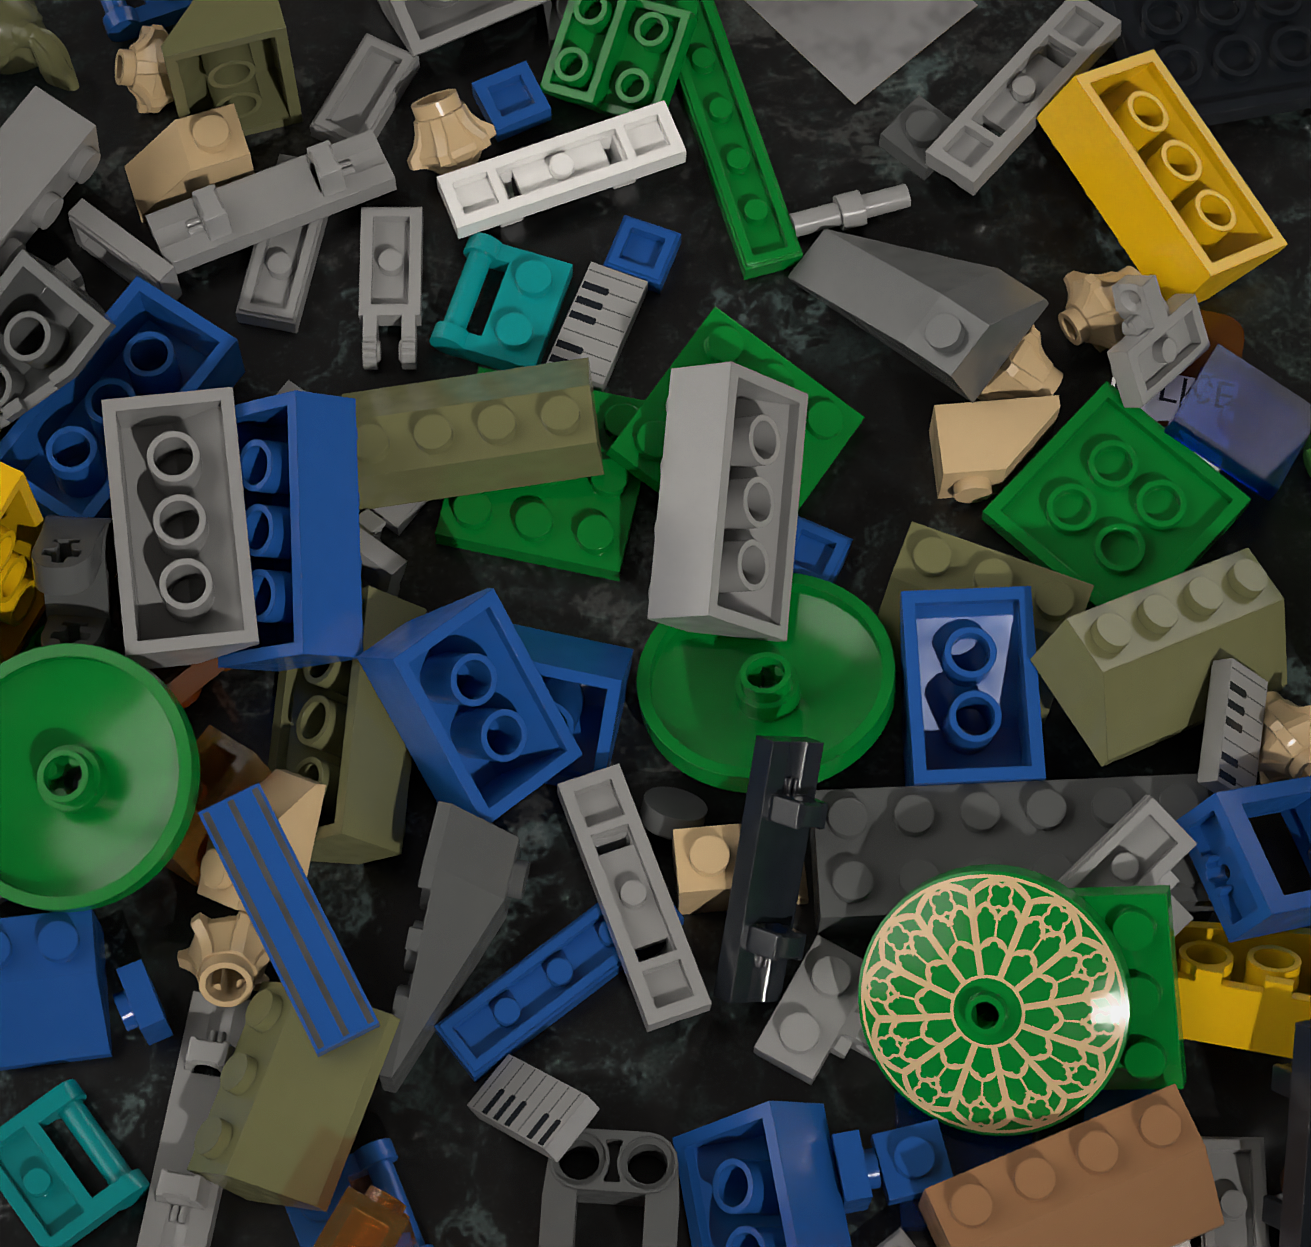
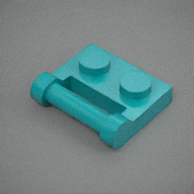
M477 232L470 235L463 251L464 256L467 258L444 321H439L435 324L429 340L430 344L445 354L499 370L540 365L573 277V264L502 244L498 239L486 233ZM490 268L504 272L505 275L483 334L479 336L469 333L466 328Z
M75 1079L62 1082L0 1126V1191L40 1247H71L114 1214L138 1202L149 1192L150 1182L140 1169L132 1170L86 1107L84 1101L87 1095ZM62 1119L109 1186L93 1198L43 1130L53 1121Z

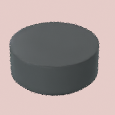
M662 786L646 791L639 816L642 824L648 831L659 837L673 840V829L703 827L708 808L702 799L686 790Z

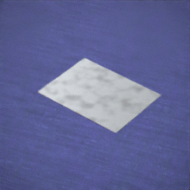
M744 0L854 105L977 6L973 0Z

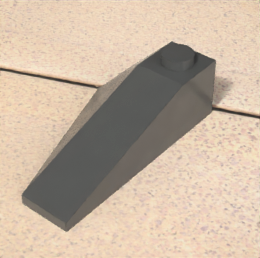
M828 229L822 231L788 276L793 283L972 403L1049 304L1044 297L999 268Z
M23 249L0 277V430L76 378L116 327L114 322L93 298L54 266Z
M438 801L418 883V887L422 888L420 909L426 910L424 921L415 920L413 926L409 927L405 946L404 972L409 973L410 978L408 985L400 984L395 994L391 1014L401 1020L379 1074L383 1090L397 1093L434 1034V1026L444 1018L504 923L511 898L522 900L529 875L530 861L521 860L519 837L451 803Z

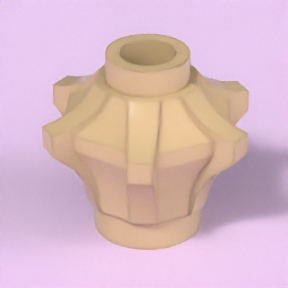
M162 25L142 26L139 39L129 49H119L116 55L117 85L127 86L128 90L135 96L139 113H159L167 104L174 101L161 45L169 34Z
M446 89L427 95L411 105L415 116V121L413 122L415 136L413 148L407 159L408 166L413 171L428 169L442 175L476 164L479 161L482 150L491 145L490 139L497 134L494 125L480 120L472 114L466 104L460 101L456 89Z
M1126 266L1118 272L1110 271L1104 274H1085L1073 270L1065 275L1063 280L1067 287L1068 300L1065 307L1066 310L1058 315V320L1062 331L1070 342L1074 345H1080L1083 342L1091 343L1101 353L1107 348L1111 349L1126 336L1122 333V322L1124 319L1120 317L1119 312H1116L1112 286L1125 275H1142L1137 269L1132 266Z
M1034 324L977 397L979 400L992 401L1053 396L1063 379V373L1055 368L1051 360L1045 355L1041 345L1040 331L1035 328Z
M1275 691L1267 692L1258 764L1261 784L1311 776V705L1297 706L1293 702L1284 699Z
M239 910L236 916L211 919L200 912L191 918L190 925L195 935L189 948L178 951L177 959L179 967L190 971L196 976L199 990L208 1002L220 1007L237 1006L249 998L252 990L259 991L262 981L269 982V978L264 971L270 959L246 911Z

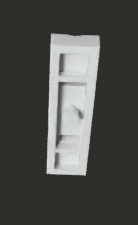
M663 100L437 176V186L457 237L461 239L499 225L500 227H505L523 220V217L611 187L617 189L635 183L638 178L685 163L686 148L666 102ZM512 177L515 181L520 196L514 197L511 179Z

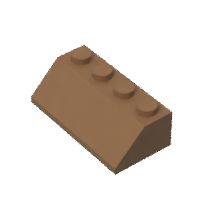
M1176 1084L924 1189L918 1204L936 1247H1175L1225 1224L1206 1146Z

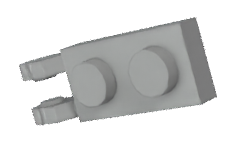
M361 207L358 316L360 326H363L362 358L364 370H378V365L381 361L379 326H401L399 360L402 363V369L417 368V326H422L424 218L422 207Z

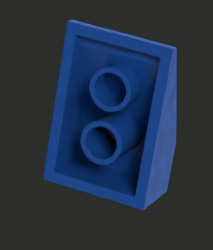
M1031 586L901 591V712L905 786L1045 780L1046 772L1038 671L1030 660L1036 653Z

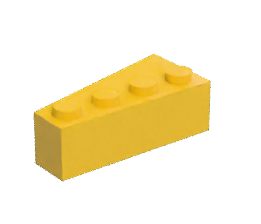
M1190 921L1175 936L1183 1039L1293 1059L1295 1023L1311 1019V928H1297L1229 943L1221 923Z

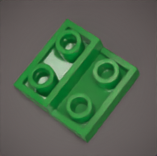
M569 0L540 83V88L543 93L611 117H616L665 100L667 107H669L698 18L692 11L648 0Z

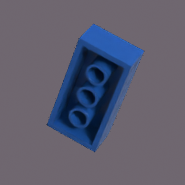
M136 276L106 312L116 327L76 378L24 413L0 441V462L24 472L43 519L47 515L112 518L101 400L234 387L245 373L238 340L139 276Z
M294 390L235 405L259 644L218 657V668L284 671L357 659V656L364 652V624L362 619V559L360 555V495L358 491L356 399Z

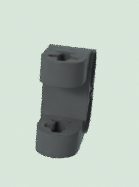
M47 515L31 555L34 585L38 591L44 593L47 622L41 633V647L53 644L77 643L108 649L113 633L117 631L122 616L112 518Z
M585 1128L558 1162L548 1158L542 1192L539 1247H575L578 1202L644 1206L642 1247H677L679 1172L677 1152L671 1142L663 1136L651 1132ZM577 1151L590 1153L596 1158L599 1164L598 1169L587 1179L575 1180L569 1178L560 1168L562 1161L567 1155ZM645 1155L654 1156L663 1162L666 1167V1174L656 1183H639L631 1177L628 1171L633 1160Z

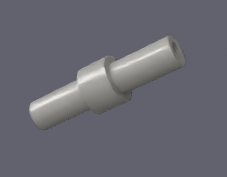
M905 183L863 195L858 190L833 196V203L791 213L789 216L797 237L837 226L842 231L866 225L867 218L911 207V198Z

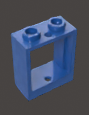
M1311 776L1216 792L1176 820L1197 843L1189 852V855L1229 943L1311 926V890L1289 895L1283 894L1248 819L1281 812L1311 877ZM1225 866H1228L1230 870L1229 878L1225 874Z

